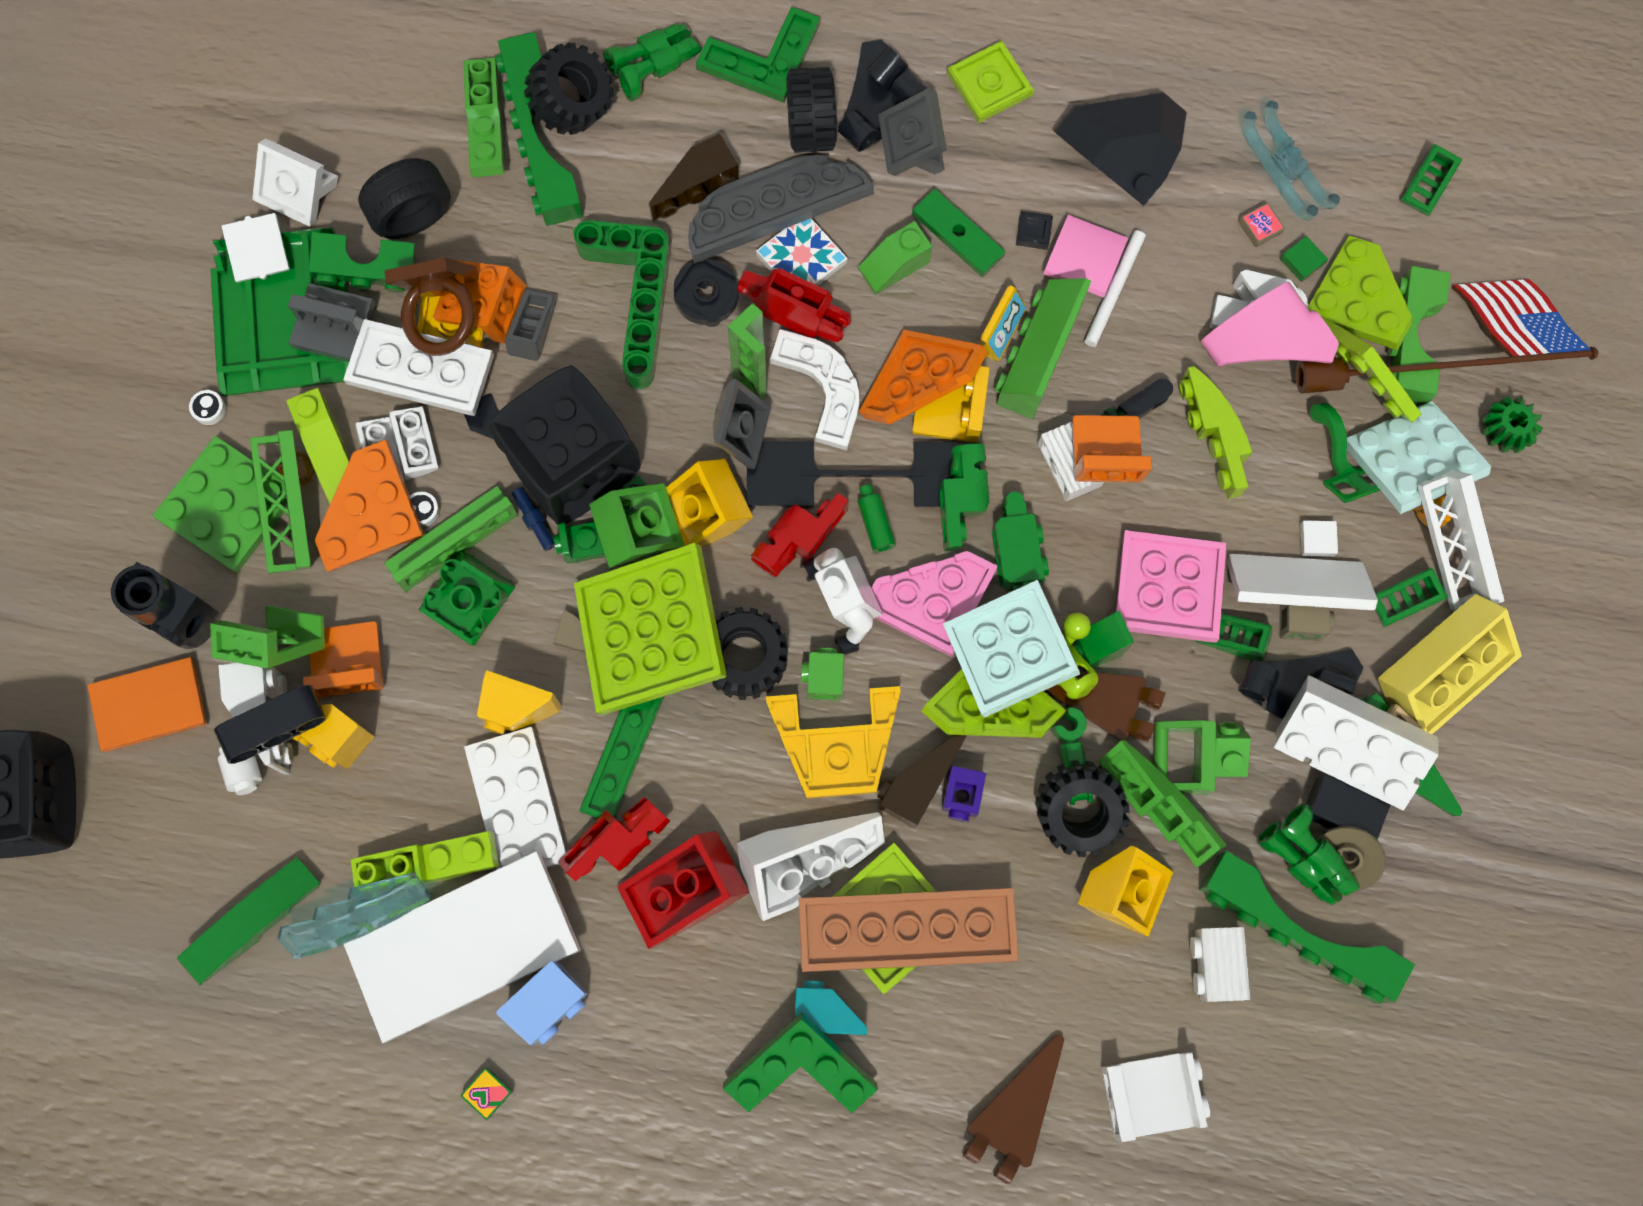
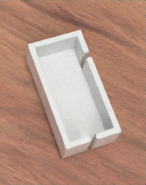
M1309 675L1277 728L1274 742L1275 749L1302 762L1305 757L1310 758V766L1403 811L1418 789L1419 779L1423 780L1439 755L1437 736Z

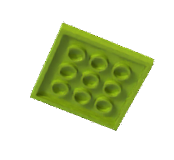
M692 543L574 583L597 714L605 715L727 677L702 548L699 544Z

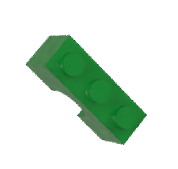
M312 232L309 273L311 278L317 279V283L337 285V281L351 282L352 287L360 289H370L371 284L383 285L387 291L405 292L403 288L386 284L384 270L414 264L415 243L381 239L377 258L370 263L359 264L354 262L347 254L348 240L346 235Z

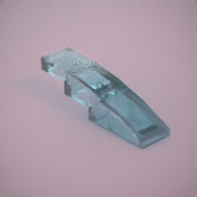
M415 872L350 888L347 900L316 907L313 919L280 927L277 939L295 960L320 953L363 937L399 919L429 901L431 893Z

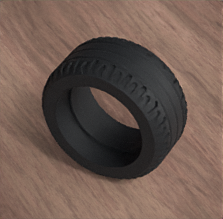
M419 158L400 160L378 170L364 183L358 197L359 206L371 229L380 237L388 239L409 237L429 228L445 214L451 201L450 190L438 168L432 162Z

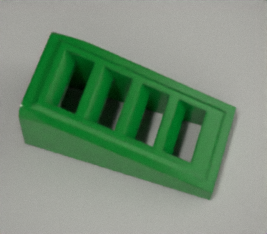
M1436 144L1432 145L1400 201L1429 216L1463 159ZM1433 161L1446 168L1445 173L1431 166V162ZM1427 171L1440 178V182L1438 183L1425 176V172ZM1421 181L1434 188V193L1418 186L1419 182ZM1415 191L1429 199L1428 204L1426 205L1411 197L1413 192Z
M1432 567L1376 593L1378 601L1375 611L1383 627H1386L1447 599L1448 596ZM1424 580L1432 598L1426 599L1418 584L1419 581ZM1412 586L1420 601L1419 604L1414 605L1406 587ZM1400 592L1408 609L1402 611L1393 593ZM1384 597L1388 598L1396 613L1391 617L1381 601Z
M1221 613L1220 633L1217 643L1195 641L1250 661H1265L1272 637V625ZM1226 626L1232 627L1228 641L1223 640ZM1240 631L1246 632L1243 644L1236 643ZM1253 635L1259 637L1256 648L1250 646Z

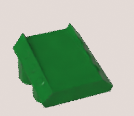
M460 550L454 559L444 562L440 569L441 578L434 588L427 591L419 611L468 644L475 646L515 589V585L511 580L506 579L476 559L474 555Z

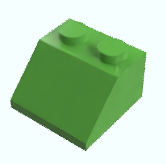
M664 483L612 490L589 504L609 568L629 565L685 546ZM622 505H625V506H628V507H631V508H634V509H637V510L634 511V512H632V513H630V514L628 515V514L624 511Z

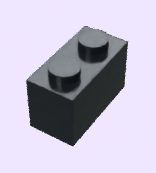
M1326 774L1315 779L1306 803L1313 812L1312 822L1328 829L1341 826L1360 828L1373 835L1377 840L1390 808V804Z

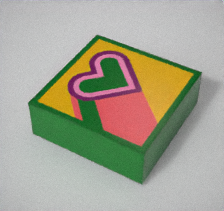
M485 1067L460 1096L487 1121L513 1091L488 1067Z

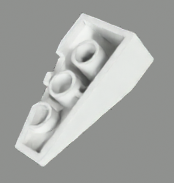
M879 812L770 830L736 844L742 875L759 917L762 921L795 909L799 906V898H802L818 885L824 888L831 883L829 877L843 867H853L885 844L882 816Z

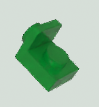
M565 522L558 523L559 534H554L555 549L557 554H563L567 564L606 557L595 522L567 527Z

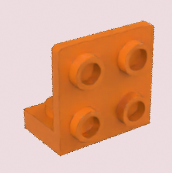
M456 260L477 267L479 280L463 283L474 302V327L484 331L495 343L505 344L506 335L527 285L510 267ZM452 292L440 296L433 318L437 322L460 325L462 313L456 296Z
M1075 415L1072 418L1075 481L1142 482L1152 470L1151 456H1142L1140 419L1138 416Z
M372 621L324 628L325 649L310 654L311 676L303 677V685H312L318 698L384 689L378 624Z

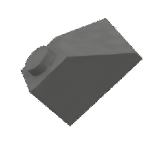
M731 379L721 392L713 421L714 443L749 469H755L771 407L737 379Z

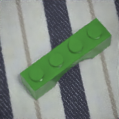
M1411 266L1403 277L1400 276L1398 278L1397 285L1411 313L1412 325L1398 350L1388 348V356H1392L1391 366L1437 363L1420 345L1418 325L1420 320L1436 316L1447 304L1450 272ZM1440 369L1392 373L1414 404L1424 405L1437 395Z

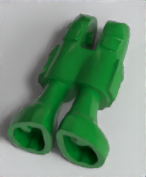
M681 23L677 25L672 24L661 31L655 30L637 37V44L632 46H610L603 51V56L610 73L614 77L619 75L621 88L626 98L632 102L641 96V82L647 76L652 74L654 77L661 78L668 75L672 71L677 70L680 65L701 52V47L695 38L690 37L691 32L686 24ZM639 58H642V59H643V61H640V62H637V63H634V64H630V63H632L633 61H635V60H637V59H639Z
M1303 803L1294 808L1286 816L1282 824L1279 821H1275L1266 827L1258 836L1257 843L1263 850L1275 853L1289 863L1287 871L1306 888L1309 887L1320 901H1324L1332 906L1342 900V894L1348 896L1360 888V884L1344 864L1340 853H1337L1329 841L1326 839L1316 841L1309 829L1313 819V812L1306 803ZM1289 840L1297 844L1302 850L1298 852Z

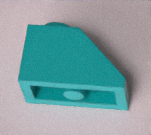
M803 981V988H796L795 1017L802 1012L826 1034L867 1035L865 1024L833 989H825V982Z

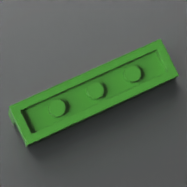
M752 303L728 325L731 372L734 379H737L763 400L767 396L763 312Z
M293 430L278 431V435L251 437L250 445L267 572L271 574L310 569L311 564ZM279 443L280 458L272 467L259 458L258 445ZM280 463L282 464L283 475L276 471ZM261 466L268 470V472L265 474L263 478L261 473ZM271 474L283 481L285 491L277 500L266 494L263 488V484ZM285 496L288 509H286L284 506L280 504V502L285 498ZM265 499L273 504L268 511L266 510ZM276 507L289 516L290 524L281 535L268 525V517ZM289 531H291L292 543L284 538ZM270 533L277 537V540L273 543L272 546L270 540ZM281 541L293 549L295 563L274 565L272 551Z
M496 486L384 564L392 573L395 581L406 593L440 570L445 561L454 559L460 550L466 552L517 517L518 514L507 496L505 497L498 486Z

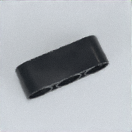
M304 685L215 727L214 732L228 764H235L313 729L325 722L327 718L313 686Z

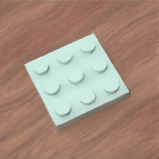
M1433 401L1417 407L1422 415L1413 423L1399 416L1397 419L1391 418L1347 438V451L1400 514L1422 505L1417 486L1420 483L1452 470L1472 474L1474 482L1490 475L1491 465ZM1444 485L1430 490L1433 500L1446 494Z
M1038 580L943 623L980 713L984 718L1081 674Z

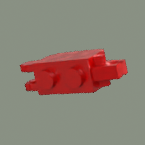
M781 268L773 269L769 277L745 270L737 287L738 292L750 298L756 304V307L763 312V317L806 337L814 339L817 335L830 340V342L838 343L844 337L843 329L841 328H846L852 321L849 312L843 311L841 308L831 304L833 297L829 291Z

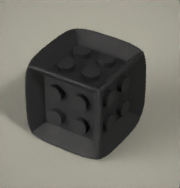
M573 365L564 367L536 383L503 407L489 423V430L496 445L506 455L513 470L537 503L557 525L563 522L565 524L570 523L590 511V503L612 490L622 488L634 477L641 466L638 450L632 440H630L621 421L591 382Z
M0 730V859L48 854L70 848L73 844L76 828V778L74 759L70 746L64 740L41 731Z

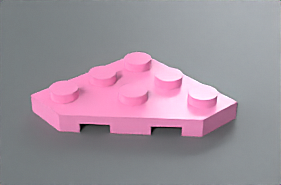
M965 551L948 559L929 562L899 574L877 578L871 589L883 615L875 619L952 657L955 651L943 623L977 608L998 566L969 551Z

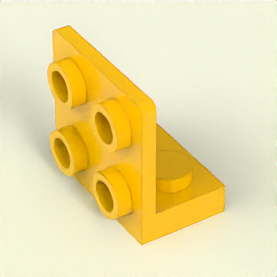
M980 366L973 381L915 411L912 433L914 435L963 442H978L982 431L990 367Z

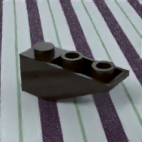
M717 134L692 146L649 202L653 221L659 218L671 217L678 209L688 204H697L721 186L739 179L738 164L721 134Z

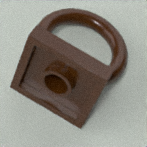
M443 257L384 270L386 284L409 290L402 304L401 323L407 339L416 349L428 355L442 356L455 352L464 345L474 327L475 306L469 291L463 283L479 280L477 267ZM452 292L461 306L462 316L458 330L451 338L443 342L426 340L419 333L415 324V309L421 297H437Z

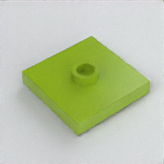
M1002 40L947 68L948 77L978 124L1032 97L1034 94L1033 87Z

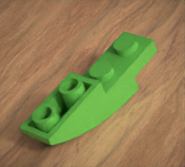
M496 58L463 60L465 111L468 118L469 170L471 177L504 175L505 145Z

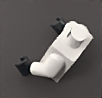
M830 548L820 555L801 563L800 568H805L808 574L806 579L808 582L814 579L817 580L833 617L849 627L846 634L834 638L835 644L840 646V654L848 655L859 651V643L872 628L873 619L883 615L857 556L844 558L843 553L839 549Z

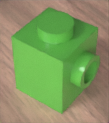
M817 648L816 652H809V662H802L801 682L808 683L807 699L842 700L844 654L837 653V649Z

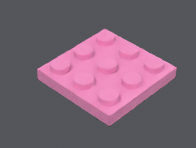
M1125 530L1122 540L1115 612H1121L1129 632L1217 643L1220 633L1226 543Z

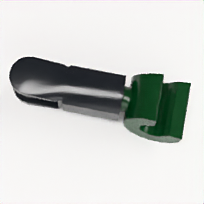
M1159 379L1145 388L1144 391L1138 392L1121 403L1117 409L1115 406L1104 410V414L1100 416H1138L1140 419L1168 400L1173 392V385L1167 379Z

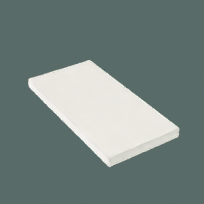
M538 851L343 943L382 1043H387L541 970L551 960L558 962L581 951L541 853Z

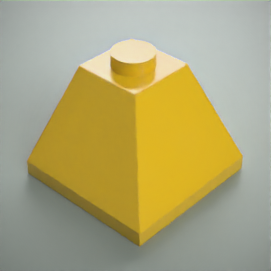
M486 670L477 717L485 723L483 728L503 735L505 730L515 732L525 729L559 713L562 705L551 692Z
M1130 846L1090 871L1087 881L1082 888L1078 904L1097 916L1149 937L1173 871L1139 848Z

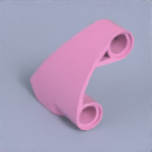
M1290 282L1283 283L1256 299L1201 340L1202 345L1217 367L1242 362L1271 360L1332 363L1339 345L1338 340L1320 314L1316 311L1308 310Z

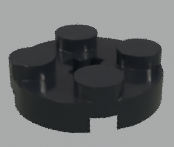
M712 259L704 260V262L697 264L692 262L683 267L674 281L675 305L682 316L695 324L708 327L718 326L721 321L727 319L734 312L739 301L738 284L733 271L725 264ZM708 286L712 287L713 296L706 299L701 298V293L698 290L700 288L707 289Z

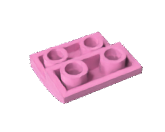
M1068 215L1043 274L1054 279L1086 278L1091 280L1087 292L1104 298L1128 238Z

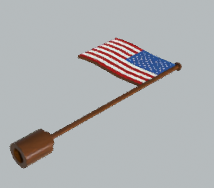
M1529 279L1452 285V289L1471 307L1489 336L1509 357L1388 366L1392 373L1581 357H1589L1590 360H1594L1598 357L1599 352L1595 347L1589 348L1571 330L1548 296ZM1334 357L1332 363L1298 361L1296 365V384L1301 394L1343 390L1345 383L1349 382L1350 376L1367 375L1366 373H1360L1357 369L1350 370L1349 365L1344 363L1341 357Z

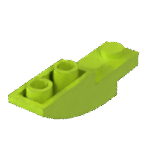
M1195 366L1188 367L1179 381V390L1182 399H1187L1190 410L1187 414L1189 427L1191 430H1195L1198 440L1211 438L1209 440V451L1211 457L1217 460L1219 467L1217 472L1218 484L1221 490H1225L1227 499L1241 497L1248 488L1242 464L1253 453L1247 435L1238 416L1221 391Z
M491 831L426 845H412L350 859L355 894L416 886L467 876L473 872L499 867L494 832Z

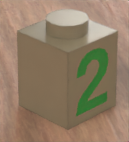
M1280 605V639L1321 641L1330 635V631L1334 628L1335 615L1328 607Z

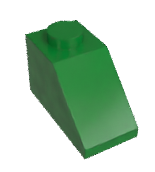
M1118 611L1091 625L1089 634L1083 639H1076L1072 646L1092 668L1122 657L1133 645L1134 640L1121 612Z

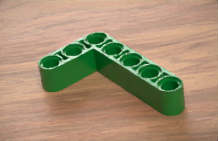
M593 220L580 222L573 232L577 252L580 257L593 262L635 266L622 367L628 385L635 389H645L653 383L655 377L670 262L668 236L661 228ZM593 237L597 239L592 244L583 243L587 238ZM620 241L629 242L627 246L622 248L615 246ZM659 244L662 246L657 251H651L647 249L650 245ZM648 274L658 276L654 281H645L643 279ZM645 304L654 306L649 312L639 310ZM640 335H648L651 337L645 343H638L635 341V339ZM637 365L646 367V370L641 374L630 372Z

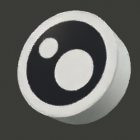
M202 390L191 398L189 411L199 423L213 425L224 417L226 404L216 392Z
M416 492L410 495L421 527L432 525L438 519L440 507L436 499L427 492Z

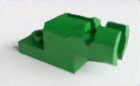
M965 444L951 449L950 476H954V479H943L938 485L944 551H957L962 547V542L967 539L965 521H960V517L980 516L986 512L989 505L988 472L975 468L986 461L984 444Z

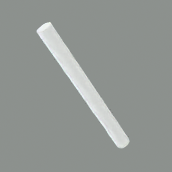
M1135 230L1088 331L1084 343L1090 347L1097 346L1146 235L1142 231Z

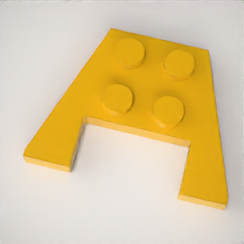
M900 686L869 688L870 725L800 730L797 694L766 696V705L806 799L876 794L901 692Z

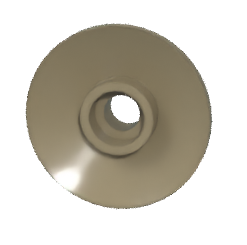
M1341 826L1326 831L1318 838V840L1326 839L1329 841L1337 853H1340L1344 864L1360 884L1358 890L1374 885L1383 875L1386 865L1385 852L1379 841L1367 831L1351 826ZM1350 850L1355 852L1356 855L1349 856L1344 851Z

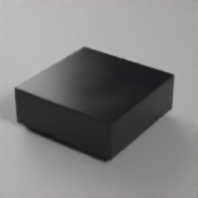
M1021 211L1016 245L1048 250L1053 216Z

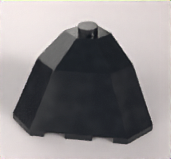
M1163 91L1154 92L1139 97L1129 96L1109 99L1106 102L1074 105L1055 128L1054 132L1144 206L1166 180L1181 151L1187 112Z

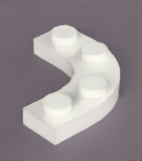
M780 329L770 358V364L802 372L815 379L822 387L825 396V407L816 433L815 442L847 451L859 408V390L856 378L845 363V359L829 345L810 337Z

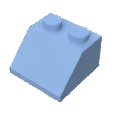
M551 960L499 1008L496 1014L529 1045H536L538 1042L545 1045L558 1033L559 1029L556 1025L565 1016L571 1020L586 1006L583 999L589 994L561 963Z

